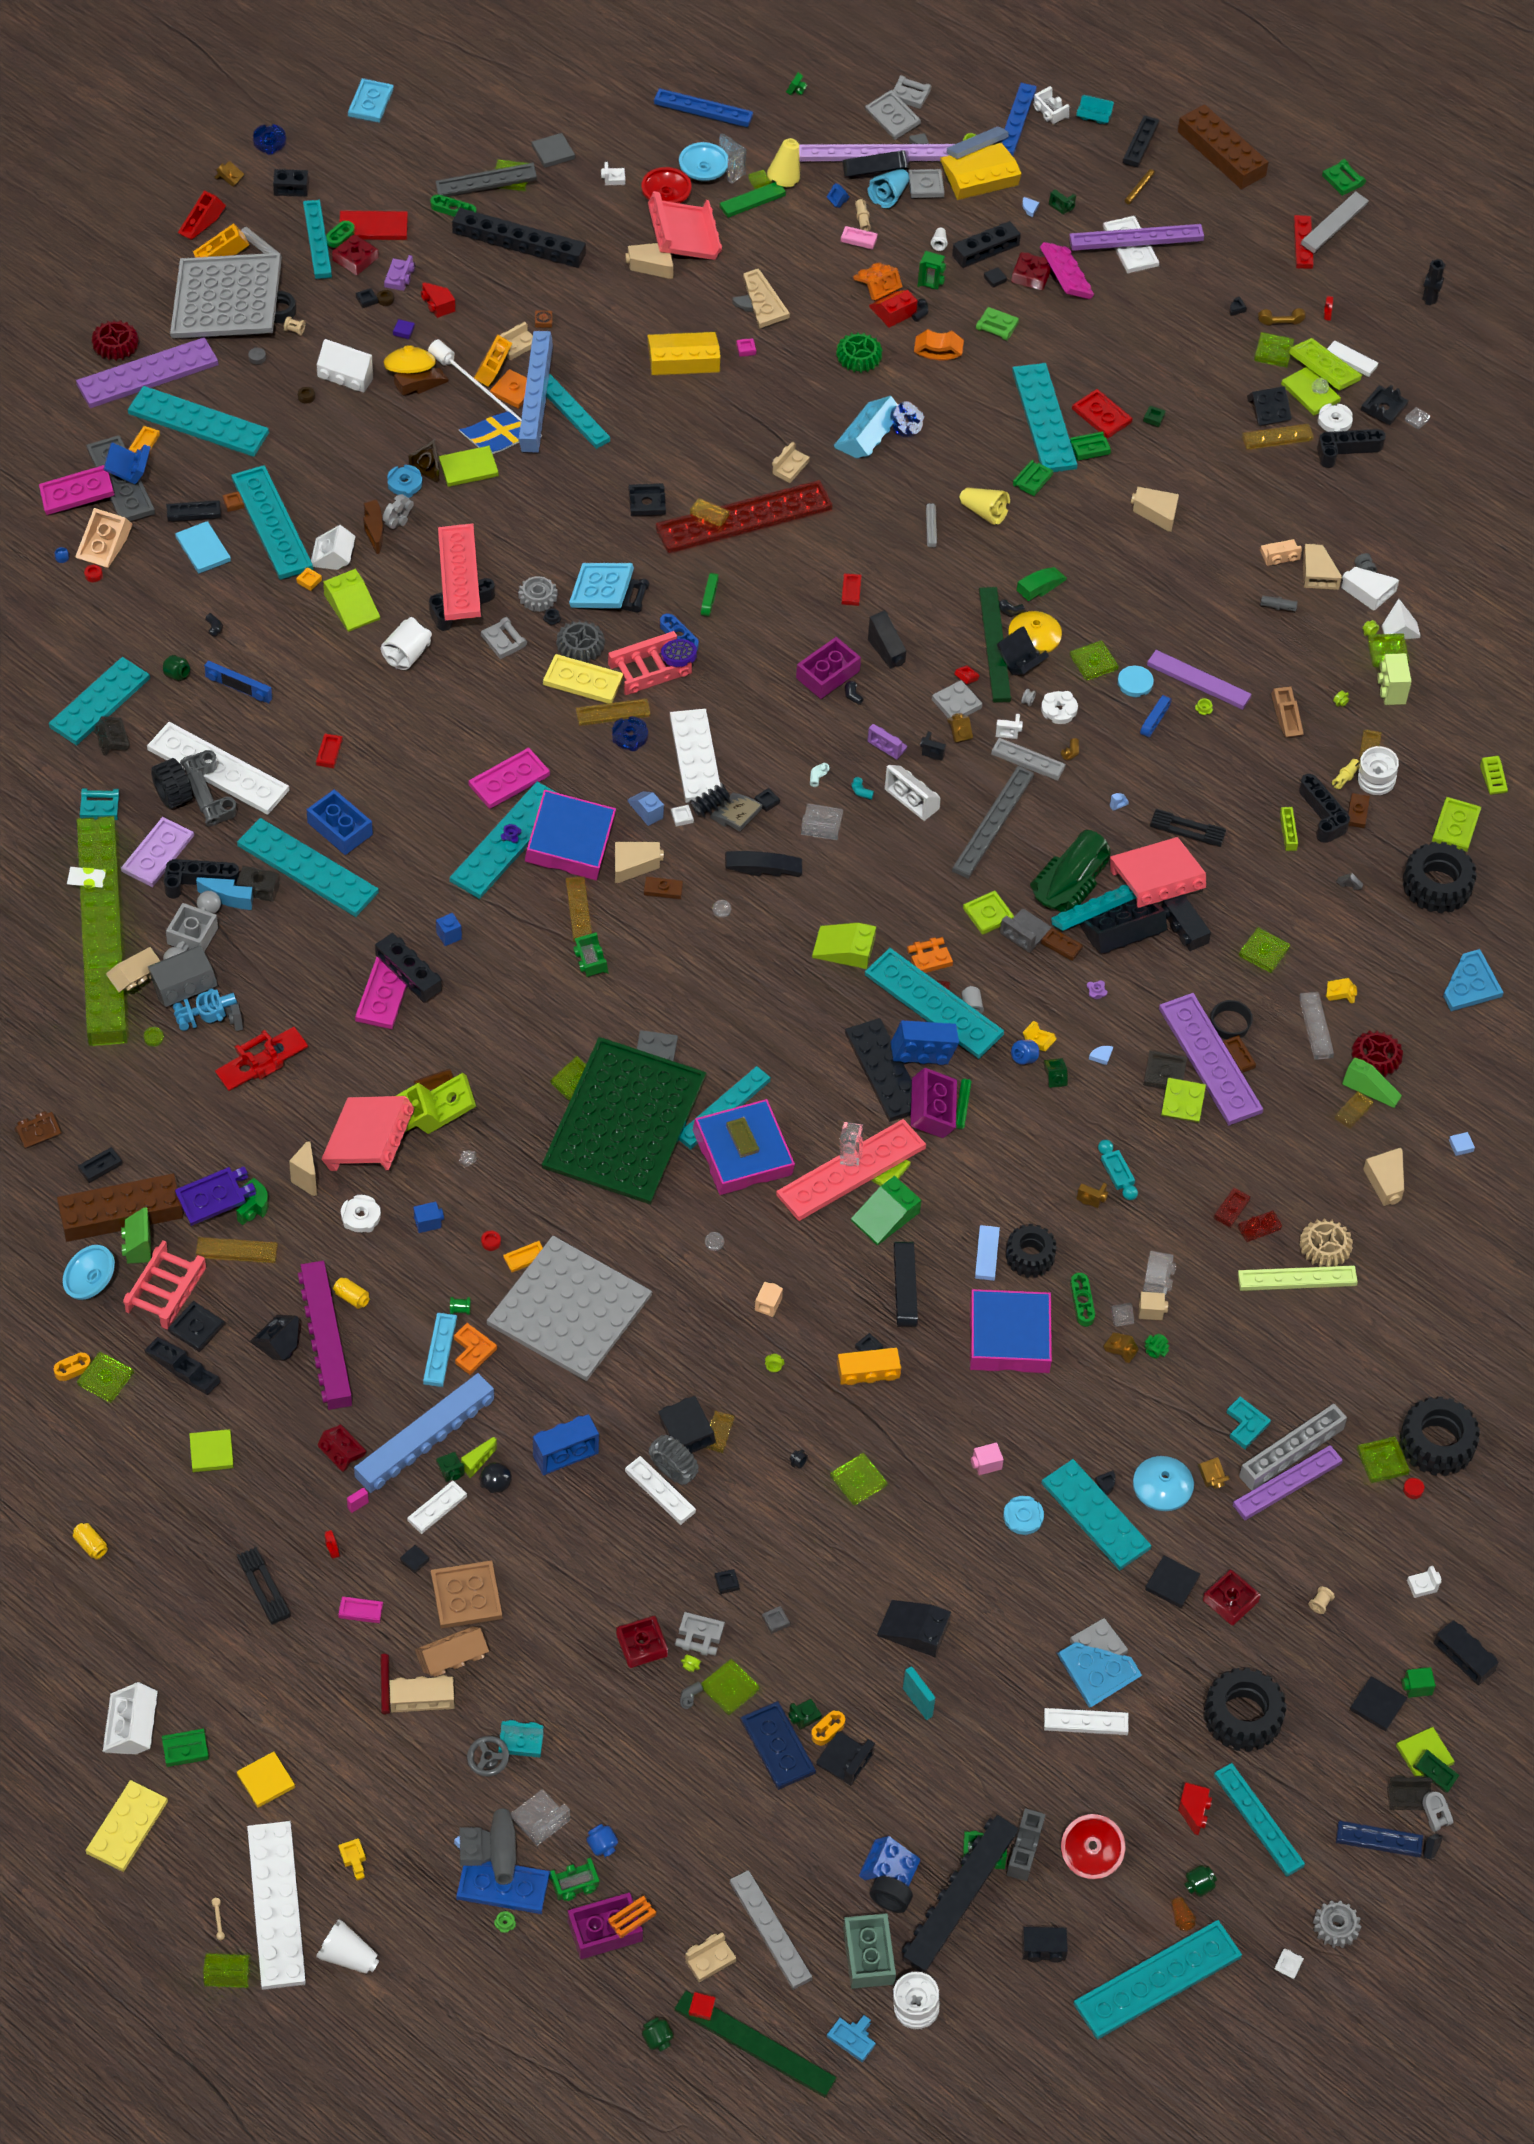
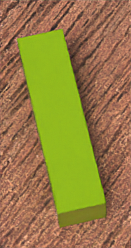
M1281 807L1280 820L1285 851H1297L1298 838L1293 807Z

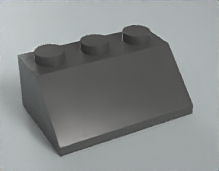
M200 945L147 966L157 998L165 1007L218 986L213 969Z

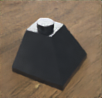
M277 1314L250 1341L273 1360H286L297 1347L299 1318L295 1315Z

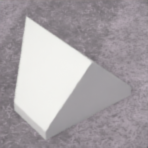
M1398 599L1382 624L1385 641L1420 638L1416 620L1400 599Z

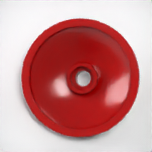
M671 167L651 170L644 176L641 184L642 192L648 200H650L653 192H660L662 201L681 203L686 200L691 193L692 187L690 178L684 172Z
M1087 1814L1076 1818L1067 1826L1061 1840V1852L1065 1863L1075 1874L1088 1879H1099L1110 1875L1120 1866L1125 1854V1840L1120 1828L1114 1821L1103 1815ZM1091 1841L1096 1842V1848H1089V1843Z

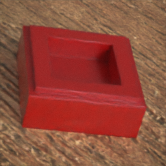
M968 665L956 669L954 673L966 684L978 681L980 676Z
M694 1992L689 2015L710 2020L716 1997Z

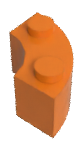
M927 329L916 336L914 352L932 360H950L962 355L964 340L953 331L936 333Z

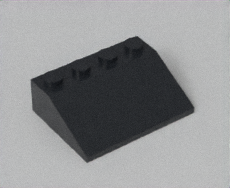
M1137 898L1079 923L1092 946L1101 954L1108 953L1119 947H1125L1136 941H1142L1152 935H1159L1161 932L1168 930L1165 910L1157 903L1138 908Z

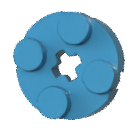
M404 465L401 468L397 466L388 473V489L397 495L403 494L410 498L422 487L421 472L414 466Z

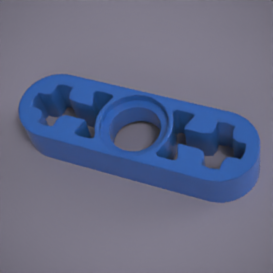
M664 614L661 616L660 628L665 633L672 631L683 632L684 635L677 636V639L691 641L695 644L698 651V639L674 615Z
M1165 695L1161 696L1144 722L1140 731L1141 735L1148 738L1152 735L1169 709L1172 701L1171 698Z

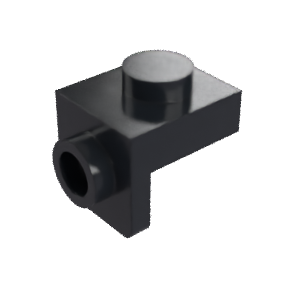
M928 731L926 737L921 739L922 755L943 761L946 744L932 741V732Z

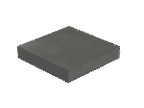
M562 133L531 142V146L544 168L575 159V154Z

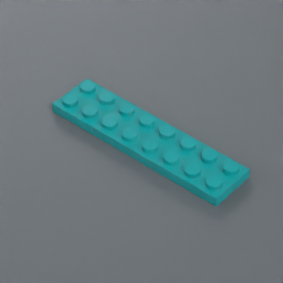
M1046 363L1013 367L1012 373L1040 464L1052 469L1053 472L1077 469L1076 458Z
M146 386L141 388L128 408V414L253 457L269 434V428Z
M265 465L232 474V481L242 498L248 515L279 580L301 574L307 567L313 570V564Z
M537 781L450 876V882L481 899L528 847L544 790L555 791ZM514 824L522 830V833L518 836V842L513 843L512 841L501 839V834L504 833V826Z
M259 818L237 841V846L355 917L379 893V888L262 818Z
M891 948L865 971L866 977L926 1021L956 1024L959 1045L978 1059L1004 1035L1003 1029Z
M1217 1920L1074 2001L1073 2005L1098 2040L1241 1959L1242 1953L1220 1921Z

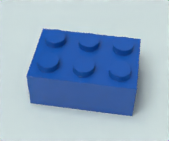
M335 789L307 809L308 824L344 855L373 835L372 821Z
M901 1020L891 1040L893 1061L948 1064L959 1044L956 1024Z
M589 1414L578 1416L573 1421L558 1424L553 1429L540 1431L533 1436V1457L542 1475L599 1454V1433Z

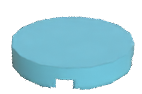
M1134 665L1122 669L1117 683L1124 694L1131 697H1140V695H1147L1152 690L1154 679L1149 670Z
M1018 1496L1012 1498L1006 1504L1003 1519L1005 1525L1011 1531L1017 1534L1028 1535L1040 1529L1044 1520V1511L1042 1505L1034 1501V1498Z

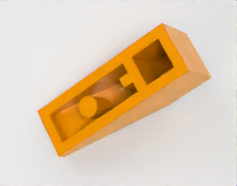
M232 224L194 250L193 253L195 258L232 256L248 247L249 243L245 234L235 224Z
M497 335L479 366L474 379L489 387L497 375L512 343Z

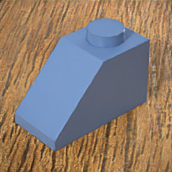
M642 791L628 799V803L648 826L663 819L664 804L654 792Z

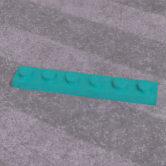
M320 200L303 201L315 279L332 277Z
M549 374L546 397L596 449L609 443L610 436Z
M1122 885L1118 889L1106 892L1100 897L1090 899L1082 905H1077L1073 909L1059 913L1051 918L1052 925L1063 931L1137 897L1128 885Z
M756 1066L696 1118L744 1105L770 1082L771 1077ZM695 1119L683 1129L679 1139L690 1150L698 1144L692 1130Z
M1230 1763L1214 1773L1215 1779L1285 1876L1288 1877L1305 1866L1304 1861L1235 1766Z

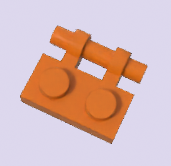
M934 937L930 938L929 941L922 943L918 941L914 942L913 945L907 946L908 953H916V955L911 956L912 964L924 973L953 966V960L947 947L939 949V945L945 944L943 937L937 939ZM924 949H932V951L925 953L923 952Z

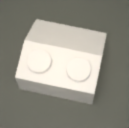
M338 525L317 537L311 558L313 567L338 570L343 566H347L351 561L355 536L343 526Z

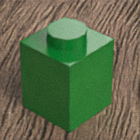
M1431 1667L1406 1671L1405 1677L1402 1678V1687L1404 1691H1407L1408 1698L1433 1695L1436 1685Z

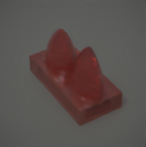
M1273 1210L1256 1217L1253 1216L1238 1224V1229L1246 1242L1279 1231L1282 1228V1224Z

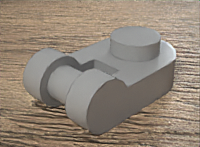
M1433 1791L1425 1794L1422 1803L1431 1830L1436 1832L1441 1829V1826L1453 1824V1818L1444 1796L1439 1792ZM1441 1812V1818H1437L1436 1814Z

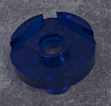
M272 124V127L261 125L253 133V145L258 150L272 155L275 151H279L286 145L285 131L278 125Z
M904 401L892 409L890 420L893 419L894 425L892 426L899 435L908 437L920 432L924 415L915 405Z
M629 716V719L624 720L621 718L612 727V741L621 748L637 751L648 739L646 723L640 718ZM631 731H633V734H632V735H628V734L626 733V732H631Z

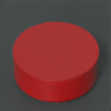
M89 565L84 570L85 579L89 582H98L103 577L102 568L98 565Z
M487 1231L481 1237V1245L488 1251L497 1250L501 1245V1237L495 1231Z
M1417 1478L1408 1479L1403 1487L1404 1494L1411 1499L1420 1498L1424 1492L1423 1482Z

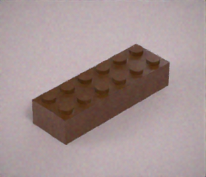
M1205 104L1180 117L1178 133L1241 190L1266 177L1269 162Z
M174 1173L57 1197L66 1242L121 1231V1228L125 1227V1219L142 1208L148 1209L150 1225L182 1219V1206L175 1194L177 1184Z

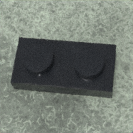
M110 1147L78 1165V1169L87 1182L90 1183L121 1166L122 1160L114 1149Z

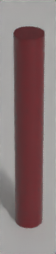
M381 1654V1713L389 1714V1655Z

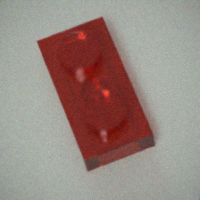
M1233 1188L1215 1213L1214 1219L1231 1228L1249 1203L1251 1196Z

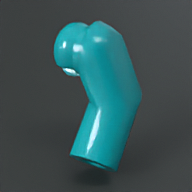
M855 777L851 783L855 794L872 800L874 791L865 789L862 785V778Z

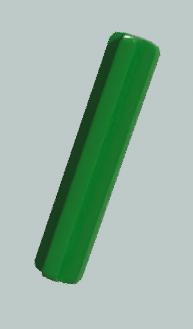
M964 1078L961 1080L956 1111V1129H964L972 1083L970 1079Z

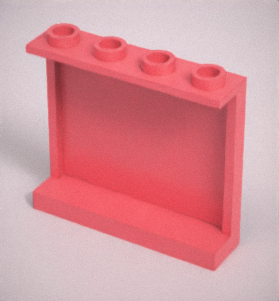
M653 192L648 202V207L660 252L716 260L718 254L721 253L722 244L719 241V233L716 229V221L713 218L709 200H706L703 207L662 201L660 192Z
M1178 837L1110 856L1111 873L1113 875L1120 874L1137 897L1138 908L1206 888V872Z
M406 1096L348 1097L321 1160L330 1171H337L340 1163H381L386 1170H389L413 1114V1105Z

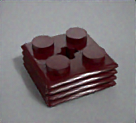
M355 234L332 251V260L355 275L361 273L379 258L378 249Z
M1021 252L1013 270L1011 282L1044 290L1052 268L1046 257H1038L1030 253Z
M1230 1569L1204 1593L1203 1601L1233 1626L1259 1602L1261 1595Z
M656 1616L644 1618L616 1628V1635L629 1668L668 1656V1647Z

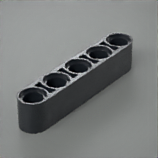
M894 1242L897 1327H917L918 1311L914 1242Z

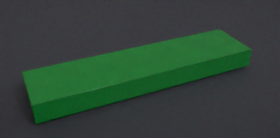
M777 182L721 202L720 208L729 218L786 196V191L782 186L776 185Z

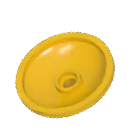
M411 345L393 351L384 359V367L398 373L426 371L436 363L435 357L430 352Z
M1028 611L1021 613L1009 625L1008 635L1020 627H1025L1035 649L1039 651L1047 650V652H1051L1061 641L1062 629L1055 618L1044 612Z

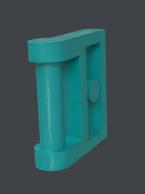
M82 788L80 819L118 820L120 790L102 791ZM88 798H113V801L88 800Z

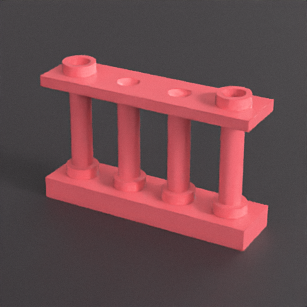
M674 631L608 653L610 669L619 667L621 672L624 673L623 676L626 679L624 681L625 695L636 693L692 673L691 662L687 663L688 665L684 667H666L659 655L664 644L677 639ZM652 656L659 670L651 673L642 660ZM636 662L643 675L633 678L626 664Z
M162 1241L159 1247H155L151 1260L131 1292L125 1295L123 1303L125 1304L126 1312L130 1313L134 1305L158 1315L161 1327L168 1330V1327L173 1323L206 1269L205 1258L197 1255L194 1261L189 1262L167 1253L166 1241ZM164 1259L187 1269L188 1272L185 1276L179 1277L158 1267ZM153 1275L177 1284L178 1288L175 1292L171 1293L149 1284V1281ZM145 1290L167 1299L168 1304L166 1307L160 1308L139 1299V1297Z

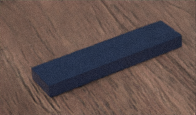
M1344 1821L1338 1822L1336 1843L1421 1857L1423 1835Z

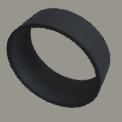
M1225 1000L1218 1003L1211 1013L1212 1025L1218 1035L1226 1040L1238 1035L1240 1038L1244 1037L1253 1021L1250 1009L1245 1004L1235 1000ZM1223 1011H1235L1246 1019L1247 1028L1237 1033L1226 1032L1215 1024L1214 1019Z

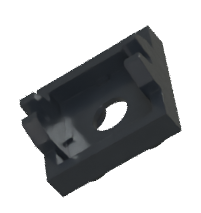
M1392 384L1387 388L1379 385L1362 404L1361 410L1391 425L1408 405L1409 400L1401 397L1399 388L1394 391ZM1387 404L1389 409L1385 410L1384 406L1380 408L1379 405Z
M663 483L628 485L631 516L666 515L665 487ZM650 498L652 503L645 505L642 503V500Z

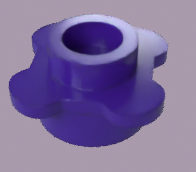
M508 824L504 826V833L501 834V839L516 843L522 830L514 824Z

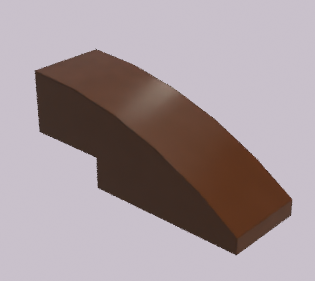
M433 367L422 372L398 373L394 375V384L402 395L413 391L420 394L449 382L440 368Z
M376 499L364 503L365 517L363 518L364 531L375 553L380 554L383 542V523L381 509Z

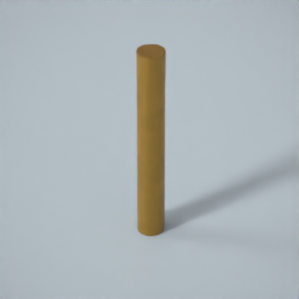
M1152 169L1148 170L1126 197L1125 203L1130 204L1155 172Z

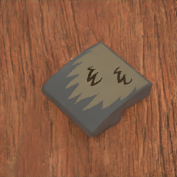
M732 793L730 795L731 803L729 804L725 800V807L723 808L720 805L718 811L715 810L710 815V818L724 827L728 824L740 832L762 810V804L747 796Z

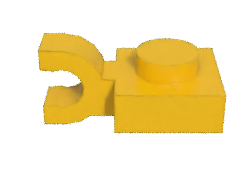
M359 1838L338 1845L345 1867L352 1865L356 1881L364 1879V1869L361 1862L365 1861L366 1858Z

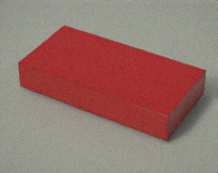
M844 573L841 605L859 606L861 575Z
M324 733L316 766L334 769L343 741L342 736Z

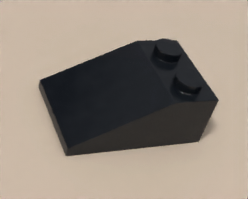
M892 1600L877 1636L936 1657L950 1623L951 1611L931 1604Z

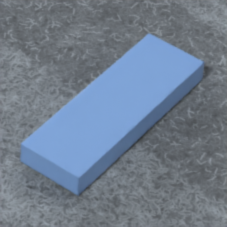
M980 1225L975 1279L995 1281L1000 1227Z

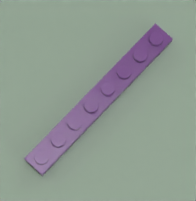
M1201 224L1071 233L1069 240L1072 250L1203 241L1204 233Z

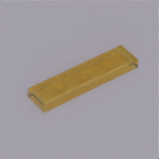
M1309 424L1245 432L1242 434L1247 450L1311 441L1314 437Z
M648 699L576 708L579 726L650 717L651 715Z
M584 876L566 878L573 942H575V938L592 934Z
M198 1237L196 1257L199 1255L210 1259L275 1263L278 1244L277 1242Z

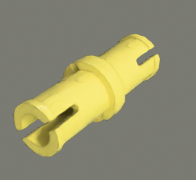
M1352 759L1332 781V785L1338 782L1334 786L1336 789H1341L1347 781L1354 777V773L1360 768V763L1355 766L1359 762L1357 759Z

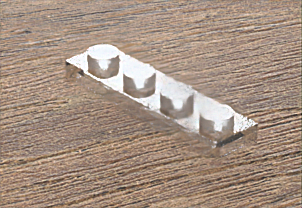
M1319 992L1300 993L1299 999L1314 1060L1333 1058L1334 1051Z

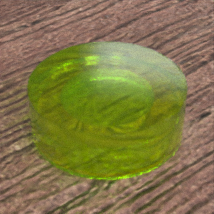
M157 1027L146 1029L144 1032L145 1043L149 1046L160 1045L163 1041L162 1030Z

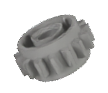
M535 576L528 578L526 581H523V586H519L520 603L524 604L525 608L531 611L541 612L548 610V608L553 607V602L557 601L556 585L552 584L551 580L545 577Z
M1330 1901L1329 1905L1323 1904L1321 1910H1317V1917H1314L1313 1923L1316 1924L1314 1931L1318 1932L1317 1938L1322 1939L1325 1945H1332V1948H1335V1946L1344 1948L1346 1943L1351 1945L1353 1939H1357L1358 1932L1361 1929V1925H1359L1360 1917H1356V1909L1352 1910L1350 1904H1342V1901L1338 1903ZM1332 1922H1338L1342 1926L1337 1927Z

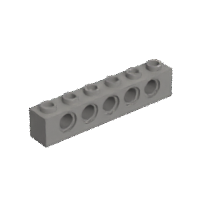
M1332 1404L1244 1463L1241 1467L1240 1479L1253 1491L1344 1430L1347 1417L1335 1404Z

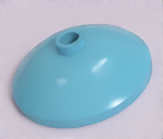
M700 142L687 146L681 152L679 166L687 176L696 180L708 181L722 176L727 171L729 158L721 147L712 143Z
M91 1245L75 1254L66 1266L63 1275V1287L66 1293L78 1300L88 1299L100 1293L107 1286L114 1272L115 1261L111 1251L102 1245Z
M1155 1456L1145 1460L1138 1466L1133 1478V1488L1139 1500L1146 1506L1158 1511H1172L1181 1508L1189 1501L1194 1489V1480L1190 1470L1179 1460L1168 1456Z

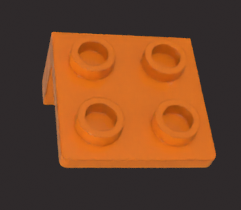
M875 263L871 268L860 270L858 274L853 276L854 280L867 283L872 300H877L902 287L898 269L890 265Z

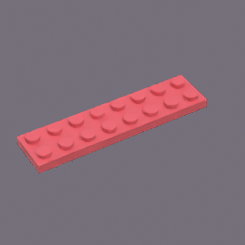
M463 524L438 527L445 621L481 617L474 525Z
M902 1119L777 1190L776 1195L795 1218L800 1221L926 1149V1143Z

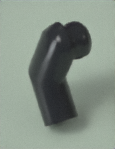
M923 298L917 302L918 311L912 314V319L915 322L925 317L929 312L928 303Z
M1006 599L999 602L1000 610L1007 616H1014L1025 612L1023 604L1013 606Z
M209 613L205 620L211 624L209 633L215 637L221 632L222 623L212 613Z
M848 681L845 684V696L860 705L864 697L856 693L857 683L855 681Z

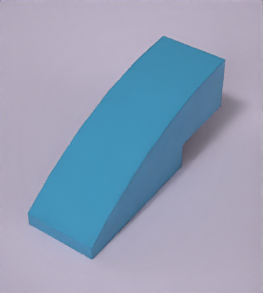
M197 877V890L199 893L213 891L219 895L223 905L252 910V887L235 886V881L230 879Z

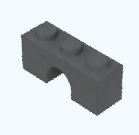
M1025 1808L1009 1862L1007 1876L1024 1881L1028 1880L1046 1814Z

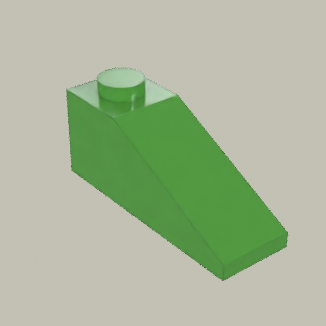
M1354 1058L1348 1066L1343 1085L1395 1108L1402 1095L1373 1065L1366 1063L1364 1060Z

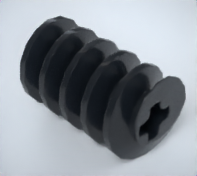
M720 783L721 787L715 785L714 790L708 789V794L703 792L701 794L702 798L696 796V802L689 800L693 811L698 817L701 815L705 819L706 811L712 815L711 808L718 811V804L724 808L725 800L729 804L731 803L730 795L722 783Z

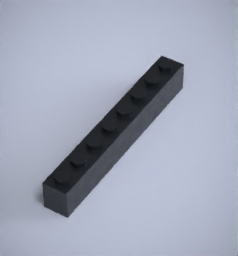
M998 1814L994 1819L989 1818L983 1828L986 1832L982 1837L978 1835L972 1844L974 1850L971 1854L966 1853L960 1863L963 1865L959 1872L955 1870L950 1877L949 1882L951 1885L947 1890L945 1888L942 1889L937 1897L939 1903L936 1907L931 1906L925 1916L928 1918L924 1925L919 1924L913 1935L916 1938L912 1943L908 1941L903 1948L902 1953L904 1956L902 1961L918 1972L926 1973L1016 1836L1019 1828Z

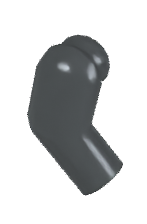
M696 1682L682 1690L680 1705L684 1709L691 1708L694 1704V1695L703 1691L700 1682Z

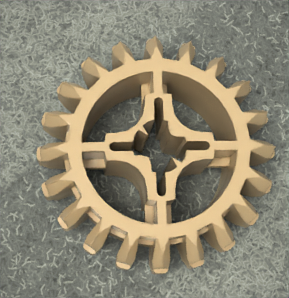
M1325 1218L1322 1222L1317 1219L1315 1223L1310 1222L1308 1227L1303 1229L1299 1244L1300 1248H1302L1301 1252L1306 1255V1260H1312V1265L1318 1263L1319 1267H1322V1265H1326V1267H1330V1265L1338 1266V1263L1342 1265L1352 1252L1353 1239H1351V1232H1346V1227H1340V1222L1335 1224L1333 1219L1330 1222H1327Z

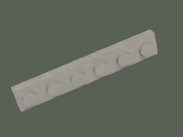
M749 1870L730 1879V1885L791 1988L794 1990L811 1981L812 1976Z

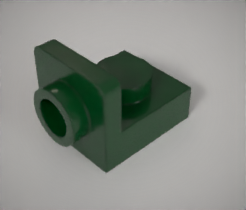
M1056 189L1050 192L1049 205L1064 215L1074 209L1076 205L1075 194L1067 198Z
M1063 1058L1044 1060V1068L1048 1075V1086L1050 1088L1067 1086L1068 1071Z
M455 1452L436 1459L445 1482L458 1480L465 1475L464 1464L460 1463Z
M812 1699L797 1706L795 1703L790 1704L789 1719L800 1730L822 1719V1714Z

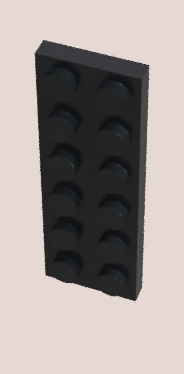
M881 1018L846 1028L845 1035L888 1121L892 1122L910 1116L912 1080L903 1062L893 1061L891 1038Z

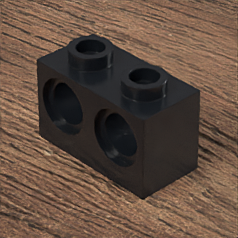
M274 169V196H308V170Z

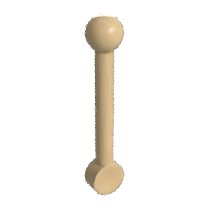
M219 1898L212 1899V1906L215 1907L218 1930L216 1937L218 1940H223L225 1934L222 1932L219 1911L221 1902Z

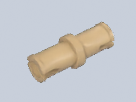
M860 199L855 203L857 208L856 217L859 220L860 230L869 231L871 229L869 223L870 214L867 211L866 201Z

